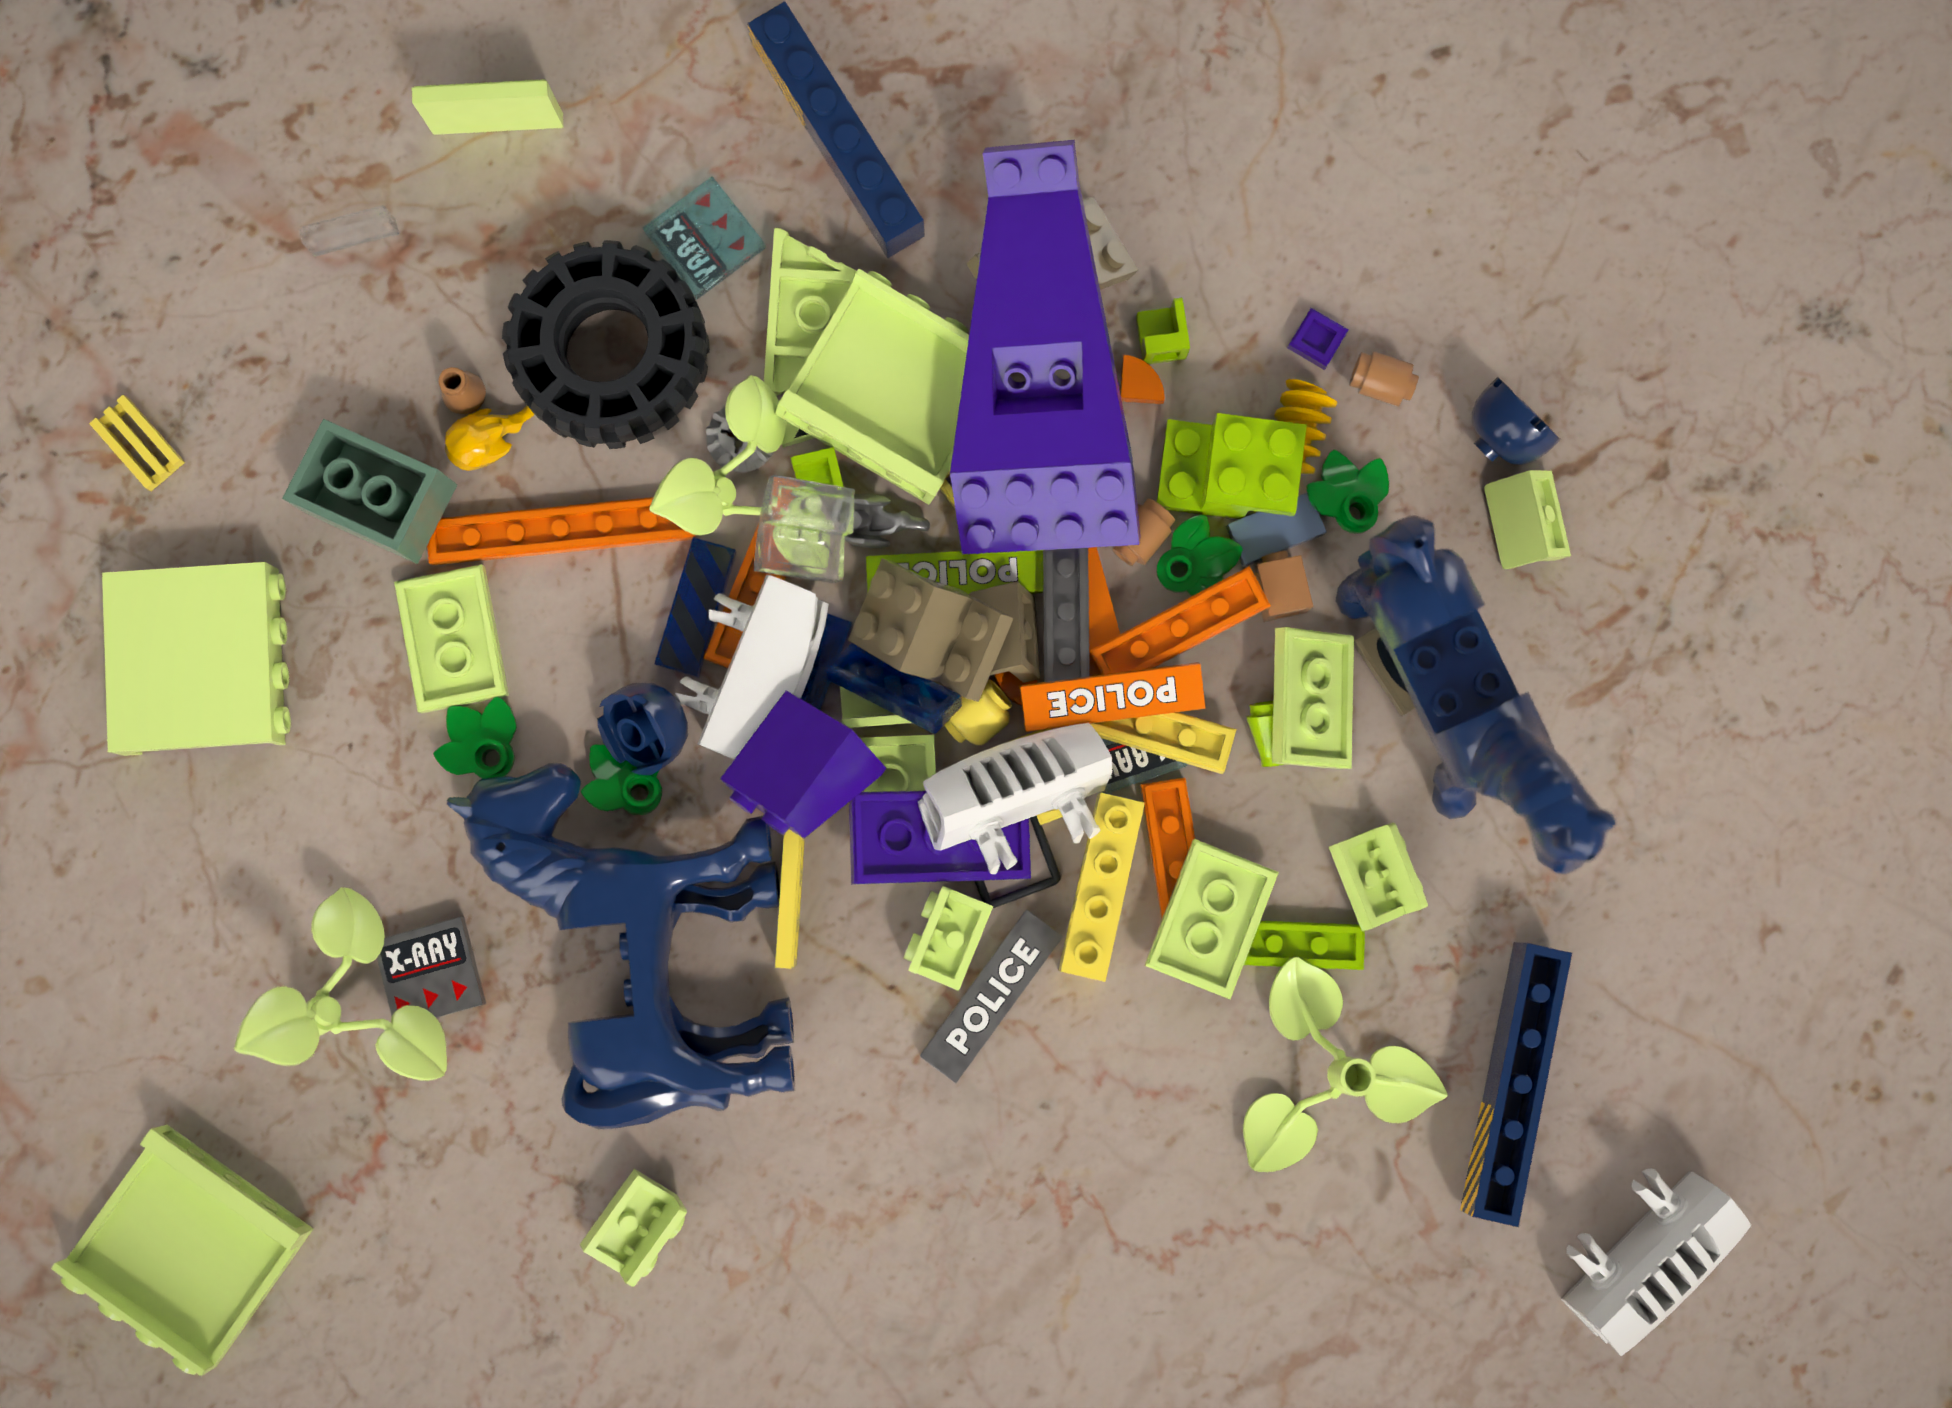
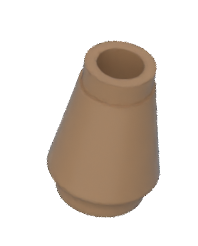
M450 367L443 370L439 376V386L443 402L452 412L470 414L483 404L486 390L483 381L476 374Z

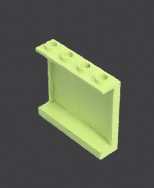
M858 269L851 286L789 390L785 391L779 401L775 414L826 445L834 447L838 452L929 505L951 469L969 340L968 329L961 322L953 318L946 317L943 319L929 311L930 306L921 298L912 294L904 296L892 289L891 282L881 274L874 271H869L867 274Z
M266 562L102 573L107 747L109 753L127 756L141 755L144 751L262 743L285 745V734L290 732L291 717L289 709L284 707L283 689L288 688L289 671L287 664L282 662V645L287 642V626L284 618L280 617V600L285 599L286 586L284 577L281 573L279 574L278 568Z
M163 1125L149 1130L140 1143L145 1148L69 1256L64 1260L54 1263L51 1269L62 1277L61 1283L66 1288L77 1294H87L98 1302V1309L105 1316L115 1321L123 1320L136 1330V1337L141 1342L153 1348L160 1347L174 1357L172 1359L173 1363L180 1370L188 1374L195 1375L197 1373L199 1376H202L217 1367L313 1231V1228L169 1125Z

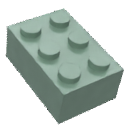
M323 419L282 499L310 516L418 564L458 484L434 467Z

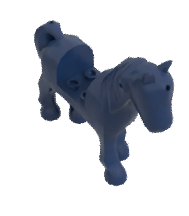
M1411 515L1393 522L1384 531L1370 538V550L1358 558L1360 569L1347 576L1339 585L1336 603L1341 613L1352 619L1370 616L1399 671L1422 724L1442 761L1435 768L1433 777L1435 786L1432 802L1437 812L1449 819L1464 818L1476 806V792L1486 797L1501 800L1510 806L1517 815L1525 818L1531 834L1533 848L1540 863L1553 872L1560 874L1575 871L1582 867L1584 862L1592 861L1603 849L1607 831L1616 824L1615 817L1607 810L1601 809L1583 787L1569 764L1555 750L1529 692L1519 694L1478 611L1485 606V603L1471 578L1464 560L1452 549L1435 550V528L1432 521Z
M549 763L516 778L505 776L481 779L475 784L467 797H450L447 799V805L464 819L465 831L470 840V853L483 866L487 876L493 882L500 884L508 892L522 898L530 905L544 909L549 916L557 919L559 930L626 924V932L620 933L619 944L622 960H629L631 978L624 979L625 1003L627 1007L633 1006L634 1014L568 1022V1042L573 1064L561 1098L565 1113L577 1122L596 1129H615L650 1123L671 1112L690 1106H701L716 1111H725L729 1106L731 1094L751 1097L771 1090L777 1092L795 1091V1071L791 1046L774 1047L765 1055L770 1045L794 1043L793 1014L789 997L769 1001L759 1016L738 1025L711 1027L695 1023L683 1016L672 1000L669 988V954L673 930L681 913L706 914L733 923L744 921L756 907L766 909L779 907L780 884L776 861L758 865L748 879L730 887L710 888L697 885V883L712 881L733 882L750 862L762 863L772 861L770 826L761 819L763 815L746 819L732 840L719 847L683 855L654 856L641 850L616 847L585 849L552 836L560 817L578 798L581 785L579 776L570 767L562 763ZM736 1056L756 1059L763 1057L756 1062L723 1063L726 1059ZM585 1080L586 1083L597 1088V1090L594 1092L586 1091L583 1087V1081Z

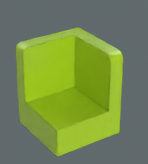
M1182 297L1174 298L1169 308L1140 311L1137 313L1136 323L1143 361L1147 364H1155L1187 358L1190 342Z
M834 447L791 457L801 501L810 503L816 508L836 503L839 498L846 495Z

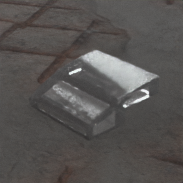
M778 475L770 476L759 518L754 571L828 583L843 581L845 536L853 533L855 489Z

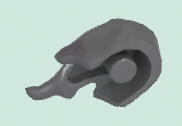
M874 494L844 495L836 501L829 515L830 528L837 538L854 546L865 548L889 547L890 541L880 536L894 534L905 529L928 531L930 522L924 518L911 516L905 511L896 514L888 513L884 507L891 500Z

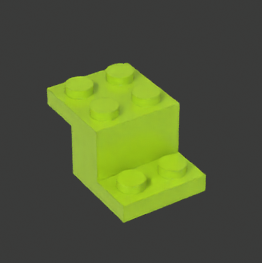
M1222 413L1216 414L1212 425L1168 419L1156 502L1166 510L1232 519H1242L1248 511L1294 516L1297 509L1307 424Z

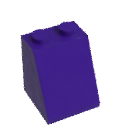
M786 690L720 780L733 791L729 799L749 814H752L757 808L764 813L761 819L780 834L784 835L789 829L804 839L882 776L887 768L852 729Z

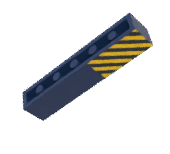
M786 1L747 23L753 47L802 125L808 131L887 259L925 237L922 216Z
M1513 943L1460 1207L1461 1211L1472 1217L1519 1227L1572 958L1571 952L1530 943Z

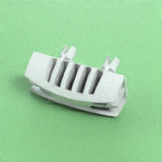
M771 575L765 576L753 606L719 593L715 596L714 600L732 610L731 613L709 609V619L711 621L743 631L720 689L718 690L685 676L680 683L696 692L697 696L693 697L675 693V698H677L681 705L709 715L697 744L732 759L736 758L786 690L801 698L812 671L826 623L828 603L818 600V597L813 592Z
M1083 723L1022 737L979 752L939 771L923 781L924 789L927 793L918 801V806L934 849L943 850L970 839L976 840L986 860L990 874H997L1000 866L999 858L1007 870L1017 863L1016 856L1013 855L1001 828L1052 809L1060 810L1074 843H1080L1084 831L1089 839H1091L1100 832V828L1096 824L1084 798L1105 790L1112 774V756L1091 724Z
M1652 1168L1642 1171L1652 1191L1633 1179L1632 1189L1642 1197L1651 1210L1606 1254L1596 1244L1593 1237L1587 1233L1577 1236L1587 1252L1586 1256L1568 1244V1256L1574 1259L1586 1274L1561 1300L1596 1336H1600L1605 1343L1609 1342L1620 1356L1638 1344L1669 1316L1720 1264L1751 1227L1750 1222L1732 1198L1717 1186L1692 1171L1688 1172L1672 1189L1661 1179L1659 1173Z

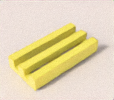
M122 395L116 400L118 404L114 408L109 406L103 411L105 415L101 419L95 418L89 424L140 483L149 491H153L185 462L128 397ZM128 413L170 462L163 466L121 417ZM112 424L115 425L156 472L152 477L109 430Z

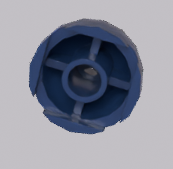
M1499 377L1481 393L1475 402L1472 410V425L1480 438L1474 444L1492 462L1500 456L1511 464L1524 465L1538 460L1561 440Z
M632 683L622 687L601 701L599 707L604 706L603 715L597 718L602 741L612 757L620 764L627 760L631 765L637 767L631 772L638 775H652L671 763L681 753L688 737V722L683 707L677 698L665 688L654 683Z

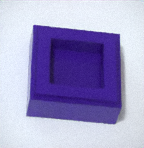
M1310 308L1287 349L1325 370L1349 329Z

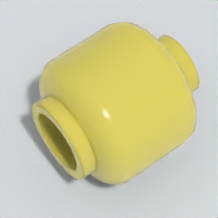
M988 679L979 702L967 699L958 693L953 694L947 700L954 704L955 711L944 722V725L959 743L967 740L974 745H984L1008 725L1010 720L1008 709L1012 707V704L1001 688L995 682Z

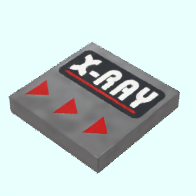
M464 917L450 919L384 938V945L377 960L391 1016L399 1008L408 1005L422 1007L438 1018L486 1004Z

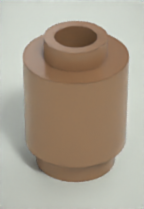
M1375 351L1371 355L1361 352L1354 366L1349 386L1358 388L1359 394L1399 406L1403 399L1411 400L1419 375L1412 373L1414 365Z
M1149 498L1143 505L1137 504L1141 534L1140 544L1114 546L1112 548V551L1130 566H1133L1136 562L1145 565L1171 534L1170 527L1175 522L1174 517L1163 506Z

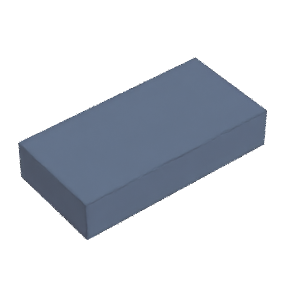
M1307 493L1298 496L1297 509L1294 516L1257 512L1226 526L1231 540L1237 542L1243 548L1239 559L1242 567L1260 561L1262 556L1288 550L1323 536L1326 533L1318 511L1311 505Z

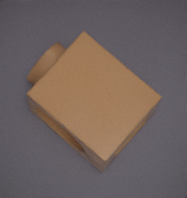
M1287 551L1262 556V563L1257 564L1252 571L1271 605L1270 608L1261 612L1263 622L1305 614L1311 610L1313 603L1302 556L1288 557Z

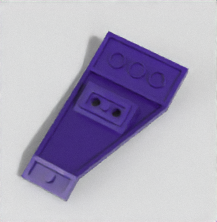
M1075 140L985 147L983 160L988 190V204L950 469L962 554L1139 545L1141 534L1133 457L1079 184ZM1064 369L1069 372L1070 377L1061 379L1057 377L1055 371ZM1019 372L1025 376L1026 380L1016 382L1011 378L1010 374Z

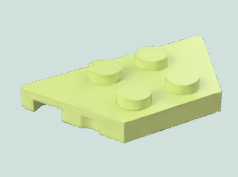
M774 228L764 382L776 396L785 393L787 389L789 390L851 286L857 272L841 262L836 263L829 259L826 253L813 246L808 247L790 237L788 232L781 228Z

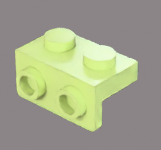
M1394 822L1329 846L1362 931L1373 929L1400 916L1419 911L1428 906L1423 893L1422 883L1415 873L1406 850L1405 841Z
M942 886L939 894L931 891L921 914L922 917L929 919L923 935L920 936L913 933L904 955V959L911 961L908 971L959 991L993 906L946 886Z
M633 1169L584 1237L580 1246L583 1252L619 1272L624 1282L634 1287L641 1277L647 1276L656 1264L658 1253L667 1240L674 1238L679 1233L684 1224L687 1209L677 1194Z

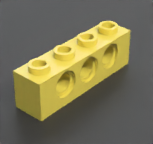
M1105 793L1097 795L1093 818L1099 826L1100 832L1091 839L1087 838L1058 971L1106 982L1145 805L1144 802Z

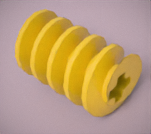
M1287 379L1285 384L1289 391L1281 394L1280 402L1284 407L1275 411V419L1277 421L1307 424L1301 474H1314L1316 469L1305 462L1306 457H1320L1321 451L1313 447L1311 442L1326 440V434L1316 427L1317 424H1331L1332 418L1323 413L1322 408H1334L1337 406V401L1328 396L1325 390L1314 384L1297 379Z

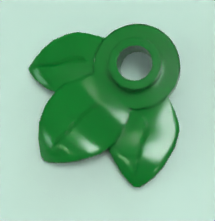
M1330 451L1322 465V481L1312 482L1306 486L1308 498L1311 505L1320 514L1335 518L1339 526L1345 531L1353 534L1364 533L1375 525L1378 519V504L1389 492V477L1383 460L1378 458L1359 470L1339 451ZM1350 506L1358 508L1360 519H1355L1351 516L1349 512Z
M1205 515L1194 516L1180 524L1173 532L1171 549L1160 557L1157 564L1156 573L1158 580L1169 591L1176 593L1187 591L1193 596L1224 580L1222 576L1227 574L1237 564L1243 548L1240 544L1229 538L1210 537L1207 517ZM1175 562L1184 563L1187 567V574L1183 577L1174 576L1170 570L1171 565Z
M496 696L488 703L483 714L468 707L449 706L447 709L446 726L451 742L442 745L433 753L437 762L446 771L455 775L475 773L482 779L505 777L514 765L515 754L510 743L517 729L516 719L509 705L502 698ZM496 750L500 755V760L497 765L489 767L485 761L488 752Z
M595 744L590 747L589 766L595 780L585 785L581 790V794L590 805L607 812L623 808L633 815H646L658 807L662 798V786L657 779L659 771L652 775H638L631 772L637 767L631 765L627 760L620 764L612 757L605 745ZM636 787H641L647 791L648 796L646 799L638 801L632 797L631 791Z

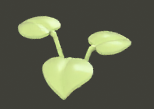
M750 375L733 387L727 397L725 406L728 425L732 433L739 440L748 442L746 448L721 469L713 472L707 463L697 458H687L678 462L663 478L649 510L695 535L712 533L719 526L723 514L725 516L732 514L773 516L779 521L773 526L771 537L780 556L789 565L809 576L823 575L827 566L829 534L824 518L814 506L804 501H795L790 503L784 512L779 508L734 506L732 504L736 498V489L733 482L725 478L726 475L752 455L756 450V446L766 453L776 451L782 444L786 431L785 420L775 414L779 403L777 396L760 378Z
M339 888L316 909L312 919V935L318 947L325 954L334 958L343 957L341 965L326 984L316 992V996L307 1002L299 991L289 987H276L262 994L251 1006L242 1021L235 1043V1051L257 1056L275 1064L285 1066L297 1065L308 1060L314 1054L320 1036L328 1031L339 1034L342 1031L381 1028L385 1031L376 1041V1051L380 1059L392 1071L408 1078L425 1081L435 1080L444 1076L447 1070L445 1035L437 1018L428 1010L419 1006L408 1005L396 1010L391 1017V1022L386 1019L340 1021L341 1007L337 1000L329 997L330 991L349 969L352 959L366 964L374 961L379 956L384 945L385 935L381 918L374 906L358 892L350 888Z
M1299 957L1290 958L1277 973L1270 991L1269 1012L1274 1026L1285 1038L1300 1040L1311 1033L1313 1039L1333 1055L1335 1060L1330 1064L1327 1072L1328 1082L1331 1087L1329 1090L1300 1100L1295 1106L1289 1097L1279 1093L1263 1095L1250 1105L1244 1117L1243 1136L1248 1164L1252 1170L1258 1172H1273L1287 1168L1303 1159L1312 1149L1317 1138L1318 1127L1312 1117L1302 1113L1306 1107L1330 1098L1337 1099L1341 1093L1357 1097L1365 1095L1368 1108L1377 1118L1389 1123H1403L1416 1118L1448 1095L1435 1071L1421 1057L1406 1048L1399 1046L1380 1048L1372 1054L1368 1062L1359 1058L1347 1057L1343 1050L1338 1049L1323 1037L1319 1029H1328L1338 1021L1343 1007V997L1337 983L1330 975L1306 963Z

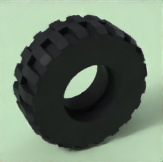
M604 240L602 247H591L588 241L573 245L574 251L563 256L557 251L545 258L548 265L539 272L532 269L522 280L526 285L521 295L514 293L508 305L512 317L511 321L503 323L502 339L507 344V350L503 353L506 369L512 376V384L515 390L539 420H542L563 438H574L580 445L594 448L598 443L606 444L609 449L625 448L627 441L637 439L640 444L655 439L652 434L654 431L663 426L667 430L671 429L680 421L677 416L684 407L691 409L698 398L696 388L699 383L705 382L707 376L706 354L710 353L709 337L705 329L703 315L686 281H682L678 277L676 270L664 259L655 260L649 250L637 245L633 246L631 250L623 248L620 241ZM608 310L625 311L637 316L646 328L648 344L644 356L632 371L616 380L594 382L582 379L572 370L567 359L568 344L576 328L585 319L596 313Z

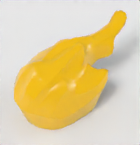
M525 406L521 411L512 415H488L491 409L485 408L458 419L446 432L445 452L448 459L456 467L466 471L477 470L496 462L505 456L512 447V444L505 442L502 437L508 433H518L523 423L533 417L534 413L528 406Z

